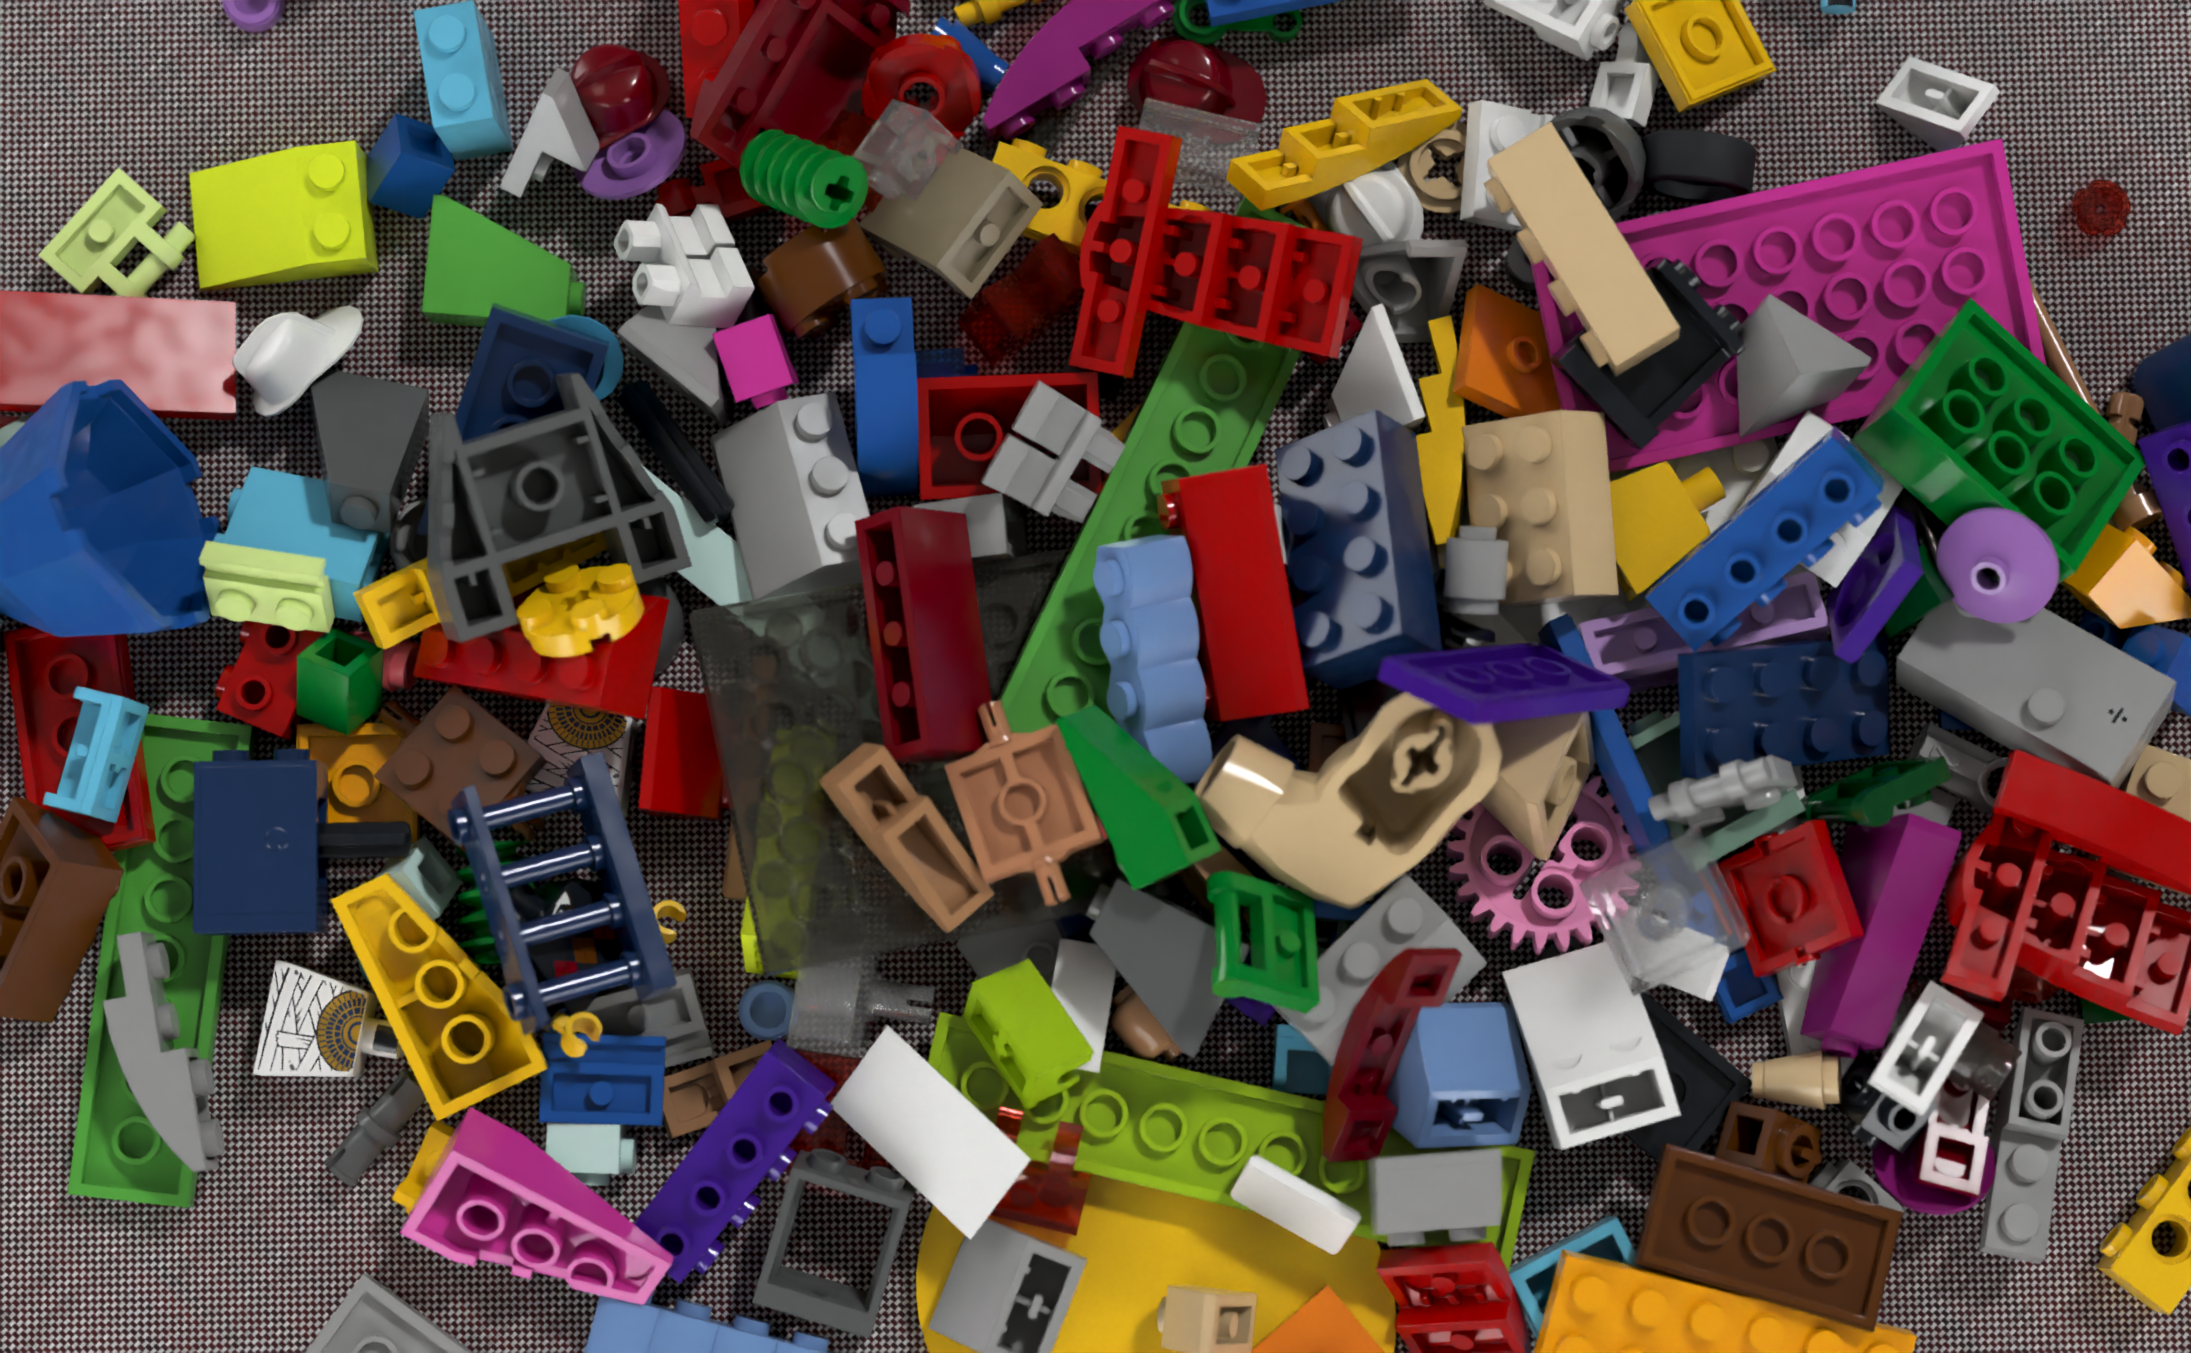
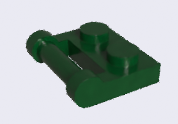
M1944 756L1876 762L1804 796L1801 802L1806 810L1796 815L1797 821L1802 825L1811 820H1825L1827 829L1833 823L1858 822L1866 827L1882 826L1890 821L1895 806H1897L1898 810H1904L1929 801L1933 798L1930 789L1952 779Z

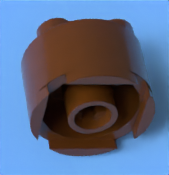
M854 218L845 225L830 229L825 233L821 227L815 225L807 228L779 246L762 260L768 270L767 272L753 269L749 273L752 282L772 313L775 314L787 336H797L799 340L809 337L811 341H814L836 328L841 323L836 314L846 307H850L851 299L881 298L890 290L884 281L889 272Z

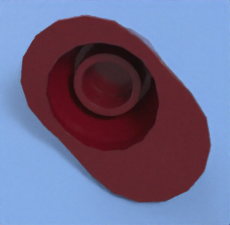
M1170 36L1153 41L1138 53L1130 66L1127 87L1131 103L1144 119L1159 127L1202 143L1223 146L1240 142L1256 130L1264 117L1267 96L1263 80L1253 66L1238 56L1211 45L1203 46L1195 41Z
M602 44L590 48L580 55L573 65L571 73H569L600 144L599 151L659 117L669 100L671 86L667 72L661 64L647 54L630 50L619 44Z

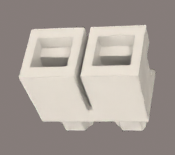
M656 203L647 221L625 220L614 239L613 246L619 260L641 261L642 263L633 277L632 286L638 305L660 306L667 324L713 328L733 327L755 289L738 248H733L735 245L734 239L718 204H697L691 216H669L666 208L662 204Z

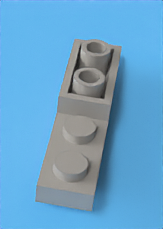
M140 931L116 936L126 997L102 1001L109 1034L120 1067L140 1107L169 1148L193 1172L219 1169L217 1156L224 1154V1137L219 1120L217 1118L211 1119L207 1100V1095L214 1093L213 1072L207 1058H200L198 1048L174 1050L173 1039L180 1037V1024L175 1005L172 1002L166 1003L162 980L170 976V965L166 948L162 942L156 943L155 934Z
M2024 1007L2021 1010L2004 1074L1990 1141L1996 1158V1173L1993 1184L1984 1197L1986 1198L1979 1246V1251L2036 1264H2040L2046 1258L2061 1143L2069 1135L2084 1026L2083 1019Z

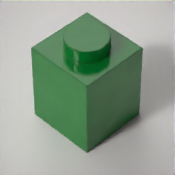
M332 627L329 633L323 634L297 655V715L323 725L330 730H335L344 735L350 734L382 707L383 649L378 648L373 643Z

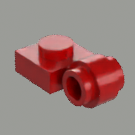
M722 159L699 165L704 182L703 186H692L690 178L674 179L660 185L656 189L659 198L654 202L655 204H662L669 216H691L697 204H718L727 224L773 209L749 197L742 186L740 172Z

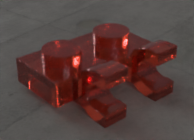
M1000 1106L995 1126L1016 1145L1024 1112ZM1059 1121L1049 1164L1030 1160L990 1215L1076 1236L1091 1174L1073 1170L1083 1126Z

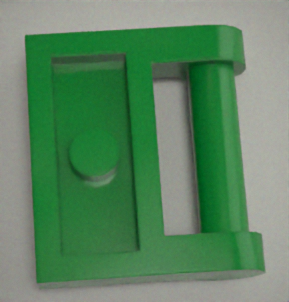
M1221 871L1210 875L1207 879V894L1210 903L1214 904L1217 966L1211 971L1212 992L1224 998L1245 996L1307 1014L1320 1003L1313 898L1300 891L1236 872ZM1239 905L1249 907L1252 967L1243 965L1241 960Z

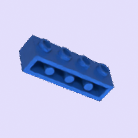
M1833 427L1653 583L1645 598L1694 652L1707 641L1714 647H1717L1742 625V622L1736 617L1754 601L1760 608L1766 606L1787 587L1789 583L1783 576L1800 561L1809 568L1826 555L1835 545L1830 536L1848 521L1856 528L1876 512L1883 504L1877 496L1883 491L1885 480L1836 427Z

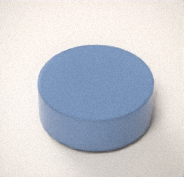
M774 980L760 981L750 986L742 995L738 1009L739 1019L744 1029L753 1037L765 1041H775L786 1037L795 1029L800 1018V1003L794 991L787 985Z

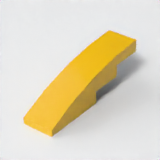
M1428 79L1337 97L1334 100L1329 119L1283 128L1278 149L1231 159L1226 180L1260 211L1308 198L1367 174L1411 151L1461 118L1463 108Z
M1451 315L1428 321L1431 347L1438 374L1418 379L1422 407L1429 433L1416 435L1425 513L1440 569L1445 568L1447 537H1458L1466 490L1463 426L1467 425L1465 398L1453 393L1458 348Z
M601 531L501 564L511 598L544 582V575L551 568L563 563L579 564L608 549L603 532ZM428 557L353 592L378 648L386 650L438 622L441 623L427 580Z

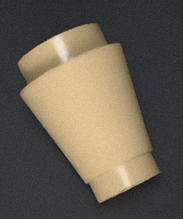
M1819 1049L1765 1060V1062L1752 1063V1092L1754 1099L1766 1098V1100L1822 1110H1826V1104H1841L1842 1074L1839 1055H1825V1052Z

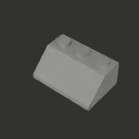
M835 391L777 401L711 436L710 444L721 484L734 501L735 507L730 512V518L754 604L863 584L855 521L868 517L870 514Z
M1405 873L1317 958L1320 1003L1307 1014L1273 1004L1271 1006L1333 1068L1343 1034L1362 995L1382 968L1404 949L1456 948L1462 954L1443 1003H1448L1487 962L1451 918Z

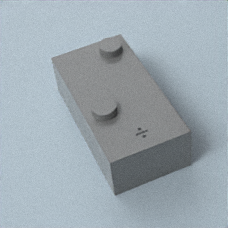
M1952 599L1923 618L1898 655L1896 666V684L2012 751L2015 749L2079 772L2117 789L2172 708L2177 681L2045 608L2032 617L2019 622L1994 623L1969 614Z

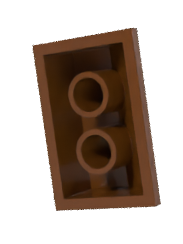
M14 796L0 823V1017L52 1023L62 1001L70 993L73 978L86 951L94 943L97 927L110 900L115 897L119 890L124 870L100 838L25 798Z

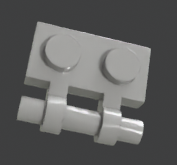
M1773 755L1761 757L1750 762L1738 759L1721 765L1719 773L1695 781L1685 778L1669 784L1668 792L1649 798L1648 804L1651 814L1656 821L1666 818L1683 825H1689L1690 830H1699L1723 822L1725 820L1724 812L1745 805L1747 810H1754L1775 804L1782 799L1781 791L1798 786L1792 764L1789 761Z

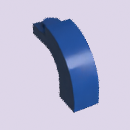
M912 297L851 299L850 313L855 403L853 447L854 461L865 498L915 496L918 485L919 435Z

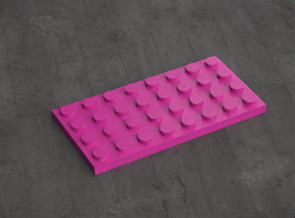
M2002 138L1615 223L1643 269L1654 259L1665 258L1670 264L1679 259L1701 281L1702 286L1696 292L1713 309L1718 303L1721 304L1740 324L1746 320L1768 294H1771L1870 356L1871 360L1868 367L1838 398L1810 409L1811 412L1829 424L1869 416L1880 400L1969 298L1975 301L2046 366ZM1541 261L1536 265L1531 263L1551 358L1584 326L1575 312L1566 317L1558 307L1547 286L1554 282L1555 279L1545 263ZM1733 355L1656 428L1659 433L1643 449L1630 447L1605 420L1609 473L1788 434L1794 430L1805 412L1740 438L1737 357ZM1552 364L1561 410L1598 412Z

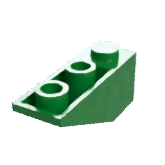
M1092 705L1055 720L1064 739L1065 747L1070 752L1088 791L1090 805L1095 814L1100 818L1115 850L1117 864L1123 873L1126 874L1133 891L1221 851V847L1196 793L1100 708Z

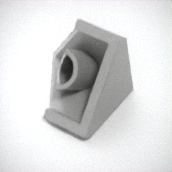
M1406 240L1361 247L1352 295L1367 315L1371 307L1383 303L1398 343H1431L1428 321L1449 316L1468 246L1465 240Z
M1768 294L1741 324L1744 330L1737 335L1747 346L1739 356H1736L1739 437L1743 438L1838 398L1868 367L1871 357L1776 297Z

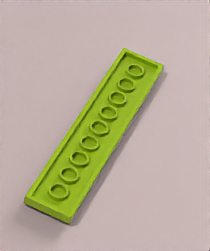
M939 1012L928 1063L1031 1160L1255 1212L1235 1201L1231 1197V1190L1249 1157L1258 1155L1360 1212L1359 1216H1361V1219L1351 1235L1388 1243L1387 1234L1372 1235L1366 1161L1328 1162L1322 1155V1133L1326 1102L1103 1050L1099 1073L1074 1069L1080 1077L1078 1082L1066 1090L1037 1102L1036 1106L1026 1110L965 1019ZM1391 1126L1378 1158L1501 1149L1502 1157L1501 1225L1486 1226L1487 1238L1450 1241L1449 1229L1424 1231L1425 1243L1399 1246L1415 1248L1493 1242L1507 1271H1509L1535 1151L1512 1145L1416 1148Z

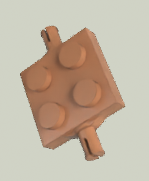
M992 701L989 704L997 724L996 726L990 709L986 704L977 708V713L980 715L989 742L984 744L973 755L947 764L944 767L984 881L987 884H991L1017 873L1035 872L1045 899V905L1058 904L1052 888L1051 880L1060 901H1066L1071 897L1058 863L1063 862L1071 853L1103 842L1104 839L1090 805L1082 778L1070 752L1065 747L1064 739L1057 724L1032 733H1012L1002 701Z

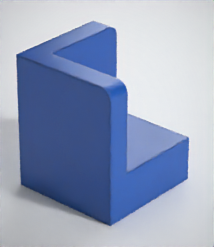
M397 113L394 114L366 158L368 200L370 203L415 218H423L432 206L433 194H440L455 171L453 155L449 152L432 125Z

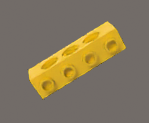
M1014 138L1011 145L1000 141L992 162L1010 170L1027 188L1032 183L1043 180L1055 185L1060 194L1059 204L1049 209L1040 208L1021 235L1080 257L1081 242L1088 224L1084 215V208L1093 201L1103 202L1107 180L1101 179L1103 171L1094 165L1080 160L1069 159L1066 166L1045 158L1046 149L1026 140ZM1181 200L1179 207L1170 203L1168 206L1169 208L1214 212L1206 206L1187 200Z
M2191 1126L2179 1137L2173 1146L2171 1153L2177 1158L2163 1176L2159 1173L2153 1175L2138 1193L2135 1201L2140 1205V1208L2128 1224L2119 1222L2105 1237L2099 1249L2105 1255L2096 1266L2154 1312L2168 1315L2172 1313L2191 1287V1200L2188 1195V1184L2191 1180ZM2166 1221L2174 1229L2176 1240L2173 1248L2168 1253L2160 1255L2152 1245L2151 1236L2154 1228L2159 1223Z

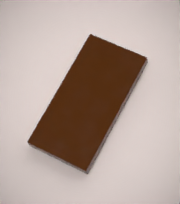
M1667 1143L1662 1146L1633 1264L1766 1301L1869 1333L1875 1330L1903 1212Z

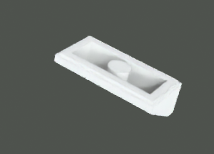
M1258 1155L1249 1157L1231 1190V1197L1235 1201L1330 1254H1336L1341 1250L1361 1219V1216H1359L1360 1212Z

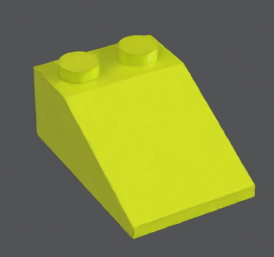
M346 141L293 147L189 173L194 232L197 236L195 243L200 290L210 291L379 272L372 203L368 200L367 155L357 142Z

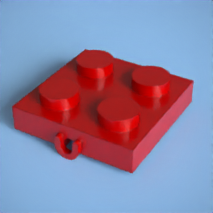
M1811 820L1780 835L1778 832H1771L1753 839L1754 847L1717 863V868L1755 978L1769 977L1794 965L1796 967L1806 966V962L1822 959L1820 954L1864 936L1825 820Z

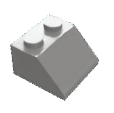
M1501 1149L1377 1158L1366 1161L1372 1235L1387 1234L1388 1246L1425 1243L1424 1231L1449 1229L1450 1241L1487 1238L1486 1226L1501 1225Z

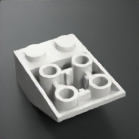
M1619 938L1501 972L1554 1149L1563 1150L1681 1115L1663 1054Z

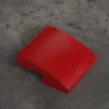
M1493 1242L1381 1250L1376 1270L1400 1307L1395 1328L1411 1353H1531L1532 1347L1516 1290Z

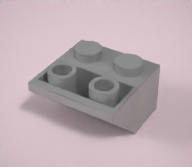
M987 1218L971 1240L966 1235L964 1236L928 1328L980 1353H1051L1087 1262V1257Z

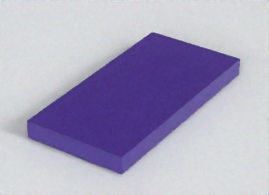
M1540 642L1388 656V658H1383L1378 676L1379 680L1472 725L1626 707L1631 689L1627 685L1628 683Z

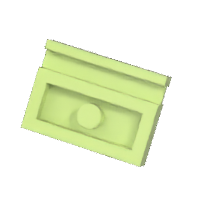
M211 541L205 542L199 557V563L205 566L203 580L212 616L224 617L236 622L252 621L279 625L295 631L330 632L336 613L329 576H324L325 558Z

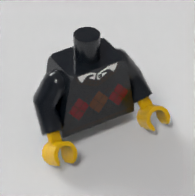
M577 877L563 881L545 882L535 890L529 883L508 889L519 924L600 902L601 895L605 894L601 882ZM664 900L653 908L657 920L668 916L676 921L685 922L686 911L676 901ZM658 922L664 944L673 942L676 939L677 933L662 927ZM607 925L527 947L537 983L619 960V955L623 952L617 930H611ZM494 943V951L499 957L496 944ZM502 966V972H503L505 984L508 985V982H507V979H506V976H505V973H504V970H503V966ZM600 991L545 1007L549 1022L542 1029L550 1034L556 1032L562 1034L560 1041L562 1050L572 1058L583 1056L587 1048L586 1043L576 1037L574 1032H582L595 1042H598L603 1030L601 1022L593 1014L585 1012Z

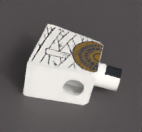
M547 703L527 741L531 747L546 759L547 763L527 785L526 790L537 793L563 786L564 779L568 778L566 771L579 757L603 751L625 819L629 805L638 723L634 719L625 716Z
M276 960L253 1074L260 1076L362 1077L367 1054L398 1060L402 1053V1047L390 1022L375 1018L378 1003L375 992L297 963Z

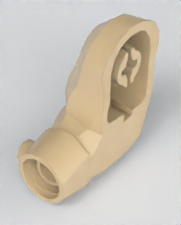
M1404 692L1392 698L1384 705L1361 735L1340 746L1323 763L1319 772L1295 770L1293 762L1237 734L1219 751L1193 792L1196 793L1211 828L1233 848H1241L1273 878L1315 900L1350 910L1363 905L1400 876L1418 865L1436 849L1463 814L1480 802L1497 782L1502 753L1491 723L1472 725Z

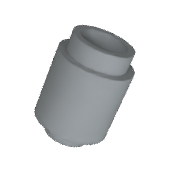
M1460 526L1459 538L1447 537L1443 596L1449 597V612L1498 615L1499 600H1505L1509 541L1496 540L1497 528Z

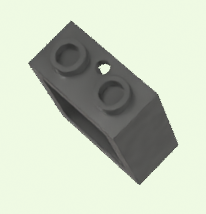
M816 1148L812 1149L810 1153L800 1149L791 1169L752 1303L870 1339L916 1188L911 1183L905 1182V1177L895 1170L879 1166L866 1170L846 1164L847 1160L844 1156L831 1150ZM807 1181L893 1207L868 1292L782 1265Z

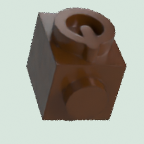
M1731 1101L1715 1157L1807 1184L1809 1173L1813 1170L1815 1164H1820L1822 1161V1154L1819 1152V1138L1822 1129L1775 1109Z

